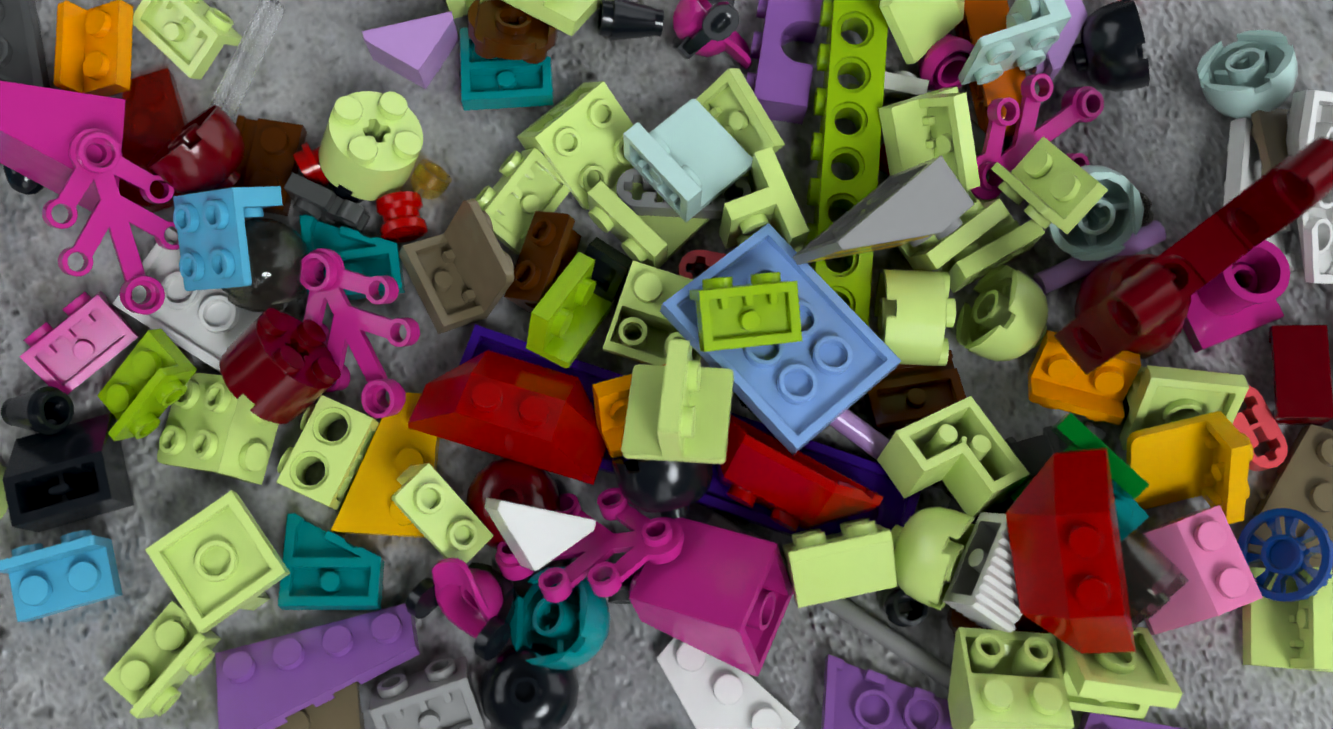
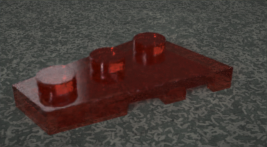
M168 68L132 78L130 90L123 92L122 99L126 100L122 157L153 175L154 173L147 167L149 160L169 139L173 141L183 132L181 128L188 123L174 75ZM122 179L119 181L121 196L152 213L174 206L173 197L166 203L152 204L142 197L140 188ZM157 180L153 181L150 185V192L155 198H160L164 193L162 183ZM174 191V194H173V196L183 195V194L177 193V192H175V191Z

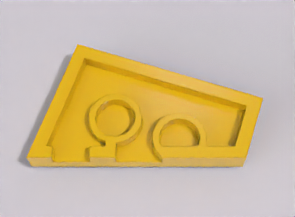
M405 392L406 401L402 410L394 416L381 418L331 532L426 538L392 501L393 494L402 487L397 478L408 467L430 463L437 471L440 438L408 428L409 419L421 393Z

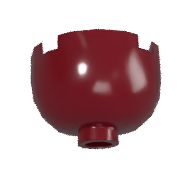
M213 105L182 127L183 132L173 141L169 139L147 163V167L154 175H159L164 180L160 182L168 183L174 188L175 192L183 195L206 192L213 189L231 188L241 177L236 169L244 158L245 146L241 132L231 117L218 105Z
M504 458L491 462L476 474L467 491L466 505L494 535L486 545L497 550L498 544L506 541L484 507L486 497L551 511H560V492L556 481L548 471Z

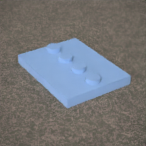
M768 223L663 302L660 312L686 340H690V345L711 368L733 370L734 393L782 445L794 455L896 369L901 360L808 263L797 265L793 259L797 252ZM780 272L781 281H797L802 341L708 352L700 351L696 301L690 300L689 290L703 289L702 279L732 277L734 286L751 284V274Z

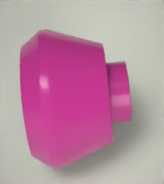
M947 34L917 61L920 79L929 80L927 90L932 92L945 87L958 86L960 88L962 86L958 75L974 48L970 41Z

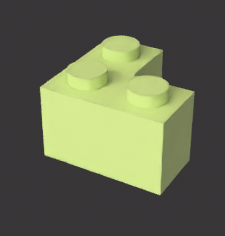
M972 396L896 431L877 458V461L904 499L942 480L964 512L972 517H976L980 512H986L1005 502L1010 497L1009 494L1015 491L1030 475Z

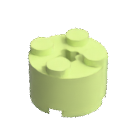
M361 91L342 96L335 102L321 141L318 154L320 167L329 182L337 188L340 184L346 189L353 191L351 195L361 200L376 201L384 195L398 192L406 183L423 146V131L419 120L408 108L406 99L396 92Z
M883 269V273H880L874 309V317H878V332L874 333L901 360L899 364L947 365L949 342L948 338H944L945 327L953 328L956 319V301L954 298H948L950 292L949 272Z

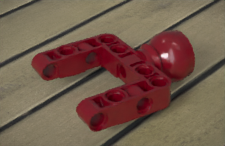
M1323 137L1317 138L1294 156H1288L1159 256L1154 254L1115 256L1098 264L1080 285L1074 306L1076 318L1054 335L1085 375L1124 350L1140 354V359L1142 360L1167 349L1182 331L1185 317L1189 311L1192 294L1254 247L1299 218L1327 196L1326 194L1333 189V140Z

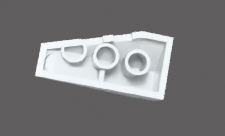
M1304 90L1293 93L1291 108L1287 115L1286 144L1288 156H1294L1317 138L1323 137L1333 140V92ZM1333 189L1326 194L1327 196L1297 218L1305 281L1308 283L1333 284Z

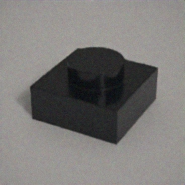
M596 237L589 243L584 253L595 259L591 278L596 281L593 293L612 303L619 296L626 282L633 260Z

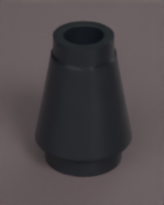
M630 0L600 1L598 12L599 36H608L609 41L662 35L664 24L663 9H655L654 7Z
M52 386L42 387L23 395L9 398L3 403L1 408L2 419L8 425L46 435L60 432L69 425L74 415V405L71 398L60 389Z

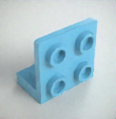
M281 186L234 187L173 196L175 209L173 221L178 233L181 257L179 269L183 277L185 290L195 291L250 286L252 278L244 219L264 217L263 208L282 206Z

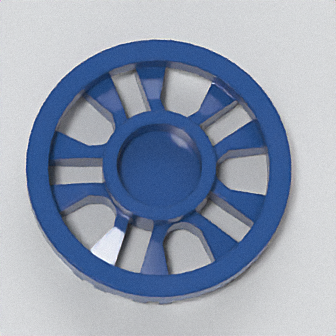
M1289 508L1271 509L1255 516L1242 530L1238 539V545L1248 566L1262 561L1266 567L1265 572L1256 578L1254 577L1263 597L1281 602L1306 600L1310 596L1316 595L1322 586L1325 587L1328 584V579H1331L1333 541L1330 540L1327 529L1310 515ZM1279 517H1284L1286 535L1282 534ZM1299 520H1301L1310 528L1302 537L1297 538L1295 530ZM1265 522L1272 531V536L1266 541L1255 533ZM1318 538L1319 545L1309 549L1304 545ZM1249 544L1262 546L1261 555L1248 553ZM1315 554H1322L1319 570L1314 569L1309 563L1310 557ZM1303 569L1313 578L1310 583L1300 574ZM1277 573L1278 576L1274 582L1272 589L1268 590L1267 587L1274 577V574ZM1292 576L1295 579L1298 591L1286 593V581Z

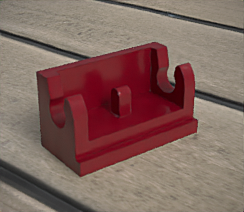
M1272 325L1269 328V343H1271L1276 408L1274 419L1278 425L1313 424L1322 426L1333 419L1327 325Z

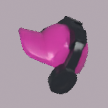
M735 0L679 1L673 15V29L676 36L672 43L674 44L673 48L684 59H690L694 54L709 58L725 51L746 70L752 64L748 45L736 31L739 25V13L733 6Z
M446 558L440 560L432 568V578L423 579L411 591L406 601V608L408 613L420 619L429 615L439 605L441 612L451 623L476 639L474 643L475 654L488 661L495 658L502 651L510 638L511 629L509 624L514 615L515 599L517 597L511 580L503 577L491 565L471 563L468 566L461 559Z

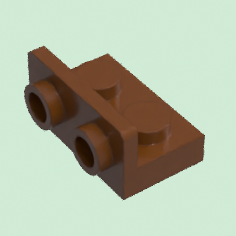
M535 211L514 268V281L504 295L505 298L530 314L577 253L582 236L572 229L575 223L573 217L565 213Z

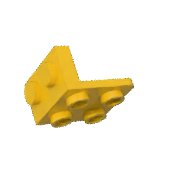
M1221 411L1137 430L1128 436L1126 464L1149 484L1135 499L1143 510L1202 496L1210 507L1221 506L1229 524L1244 521L1246 499L1250 496L1248 472L1249 462L1252 461L1254 455L1253 447L1248 436L1240 433Z

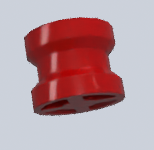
M399 191L389 193L377 199L375 203L376 210L383 217L384 222L380 228L382 239L400 243L413 241L427 234V223L420 217L423 202L419 193Z

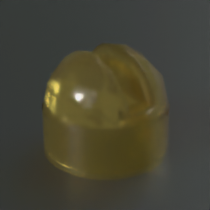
M422 159L411 177L413 191L417 192L423 189L421 197L430 200L441 196L452 182L451 177L444 169L426 159Z

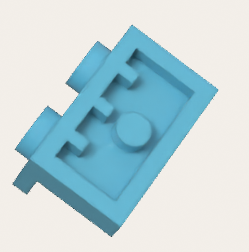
M81 530L62 535L60 537L61 544L44 548L43 544H30L11 550L12 557L0 560V573L9 574L17 622L33 621L123 595L112 539L92 535L91 530Z

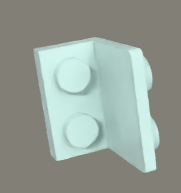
M1015 0L1006 16L1007 29L983 36L977 40L958 75L961 85L974 81L978 85L987 84L999 78L1004 71L1016 67L1024 71L1041 64L1046 59L1045 55L1051 46L1059 40L1060 33L1072 17L1065 0Z
M696 99L689 100L650 133L639 122L623 133L624 157L685 222L689 221L746 174L752 166L753 158Z

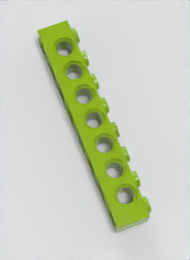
M822 0L819 25L820 27H827L826 43H819L816 70L824 71L823 88L816 87L813 115L821 116L820 133L813 132L810 149V160L818 161L817 178L810 177L808 183L807 205L815 206L814 223H806L809 234L804 247L833 224L828 215L829 209L840 207L848 212L878 187L882 127L878 108L883 107L888 24L879 7L880 0ZM844 31H854L859 34L862 43L850 44L843 39L841 33ZM843 74L852 75L858 80L860 87L857 89H847L839 83L838 76ZM840 118L849 119L855 124L857 132L851 135L843 134L838 131L834 121ZM839 162L849 165L853 170L854 178L851 180L838 179L833 174L831 165ZM873 252L845 256L848 269L842 273L831 271L827 267L825 260L811 262V267L869 327Z

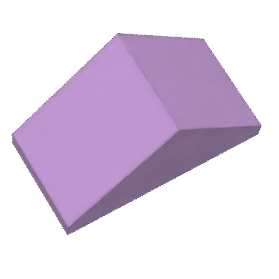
M451 11L362 31L364 41L373 60L424 89L428 87L459 41Z

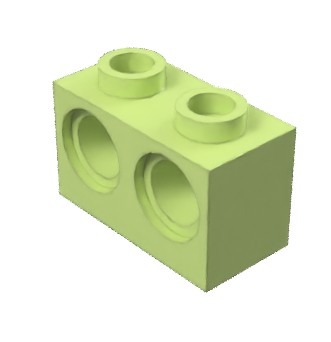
M321 395L317 404L312 403L306 409L300 422V429L303 431L294 447H289L282 455L277 468L280 476L276 483L340 511L379 423L366 414ZM345 419L348 425L346 434L337 441H329L327 437L329 426L336 420ZM316 462H323L325 466L323 479L315 485H308L305 479L307 469Z

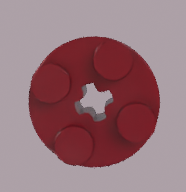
M274 308L266 309L228 347L219 361L222 378L230 392L237 399L244 394L255 404L250 410L264 420L277 424H287L301 415L341 376L339 367L323 343L326 341L324 330L312 320L306 319L301 322Z

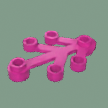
M1032 74L1023 79L1021 83L1022 101L1020 107L1018 102L1010 97L994 99L987 109L989 123L982 154L976 156L980 186L971 189L973 195L982 200H990L999 196L1002 191L998 186L1003 180L991 170L996 162L1011 171L1042 136L1051 142L1075 123H1087L1095 120L1104 108L1102 94L1092 86L1068 89L1062 97L1061 110L1036 129L1040 104L1042 101L1048 100L1053 93V81L1047 74ZM1036 81L1040 87L1038 95L1034 89ZM1003 105L1006 108V116L1004 119L1001 116V108ZM1016 123L1012 145L1002 153L1006 126ZM1082 153L1066 154L1080 167L1090 165L1087 156ZM987 171H989V181H988V182H987V180H986Z
M99 128L80 131L72 138L68 149L69 159L74 169L57 199H52L43 206L42 218L48 226L56 229H66L74 225L78 218L76 206L92 181L99 200L73 247L65 248L59 254L58 266L62 272L70 276L80 277L88 274L93 267V255L105 233L109 230L125 280L120 289L121 303L127 310L133 313L152 314L163 305L165 292L158 280L145 275L130 224L154 236L156 243L168 250L179 249L178 239L171 245L164 238L167 228L174 227L176 229L174 221H166L121 196L114 176L140 188L142 197L152 204L168 202L173 197L174 188L168 183H162L164 193L160 198H155L150 192V185L155 180L159 182L164 181L159 175H153L123 158L121 146L111 133ZM91 144L97 145L102 151V158L97 163L91 162L86 155V150ZM58 204L66 207L68 211V218L63 223H57L52 217V209ZM74 252L81 254L84 260L82 268L77 271L70 269L67 262L68 257ZM141 285L146 290V298L143 302L136 303L132 299V291L135 287Z
M318 248L311 251L301 260L298 267L299 280L309 290L304 320H312L324 330L326 341L323 343L327 346L334 362L341 371L340 378L326 392L344 390L350 383V372L344 365L349 345L367 381L361 393V402L366 413L373 418H385L398 414L406 401L405 390L394 379H388L365 331L387 338L395 347L412 346L418 341L420 336L419 325L414 319L409 317L391 319L352 306L343 290L346 289L365 294L369 302L375 305L390 304L396 300L399 293L396 280L387 275L369 277L345 269L342 258L331 249ZM324 267L326 268V277H324L323 273ZM381 282L385 287V294L383 297H381L378 292V287ZM327 303L333 313L330 333L327 326L322 323ZM401 325H404L407 331L404 340L399 333ZM386 391H388L390 396V404L386 400Z
M620 488L604 490L597 498V504L602 517L609 521L618 520L631 532L614 534L596 521L593 532L552 560L577 558L565 569L560 567L550 568L539 577L538 585L545 600L551 603L565 600L570 596L572 589L586 577H588L595 595L599 597L614 595L620 590L622 582L647 561L652 564H666L678 557L684 542V532L680 523L669 517H658L650 520L629 505L627 499L622 495ZM566 493L559 495L560 511L556 510V512L595 520L582 511L579 500L574 494ZM506 542L498 544L495 560L503 577L511 581H519L533 574L534 571L520 566ZM627 552L615 564L605 562L615 553ZM610 577L606 581L600 582L602 579ZM556 583H560V584H558V585L555 586V587H551L552 585H554V584H556Z

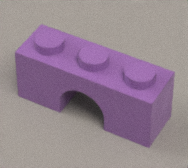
M822 0L758 1L756 18L764 19L763 32L754 31L750 58L758 59L756 73L748 72L746 80L770 120L795 124L803 123L808 107L814 65L791 60L785 55L782 47L794 41L814 43L819 27Z

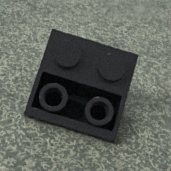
M112 413L69 424L56 434L36 433L16 439L3 476L12 527L42 532L134 505L121 441L114 442L108 435V432L116 423V418Z

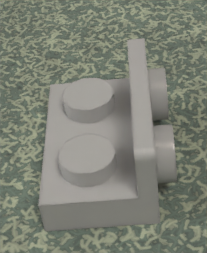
M466 657L454 660L452 658L438 659L429 664L425 670L407 676L404 674H394L386 677L371 689L369 712L376 729H485V718L470 680L469 664Z

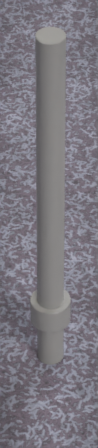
M715 511L707 522L708 525L766 540L751 529L745 532ZM782 556L787 574L789 576L786 559ZM846 598L820 603V605L949 690L951 668Z

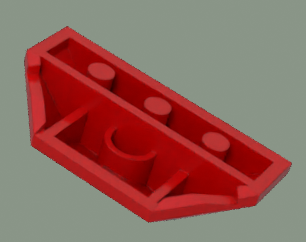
M490 350L428 382L408 422V428L592 485L595 483L607 449L596 423L595 411L579 377Z
M730 414L726 461L723 464H715L721 484L729 487L726 494L730 498L750 508L753 507L755 502L773 511L770 515L771 520L791 531H796L798 526L806 530L871 511L880 505L884 496L860 485L799 451L792 455L779 440Z
M1107 448L1054 452L1006 512L1020 613L1081 654L1135 652L1136 648Z

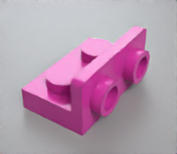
M102 291L92 298L86 292H83L62 309L68 315L65 320L54 328L48 322H45L23 340L29 348L19 357L48 386L56 387L68 395L139 337V334L106 301L107 297Z

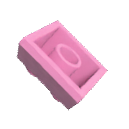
M1220 505L1192 512L1121 542L1125 577L1151 635L1210 619L1263 598Z

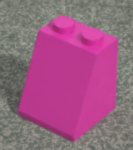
M0 81V163L60 194L74 169L69 159L68 149L72 138L77 133L90 128L103 129L111 133L118 140L122 152L126 100ZM95 144L89 145L86 150L87 158L91 162H99L102 158L101 149ZM114 176L119 189L120 178ZM93 181L78 205L91 212L99 200Z
M676 518L675 520L680 523L684 532V542L680 554L673 561L666 564H652L647 561L642 571L637 572L631 581L628 597L642 622L747 674L758 677L793 595L791 582L778 544L690 519Z

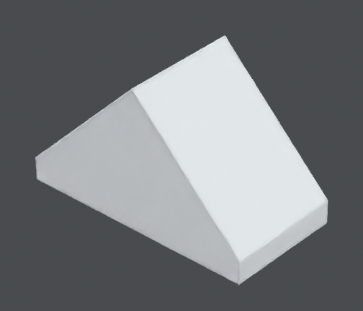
M486 497L484 506L520 566L535 572L593 532L596 520Z

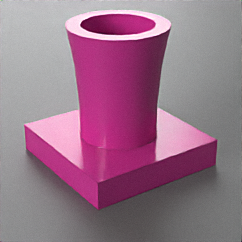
M1267 240L1263 241L1191 295V303L1188 314L1185 317L1183 329L1195 353L1285 317L1276 299L1284 293L1289 284L1290 267L1285 255L1277 246Z

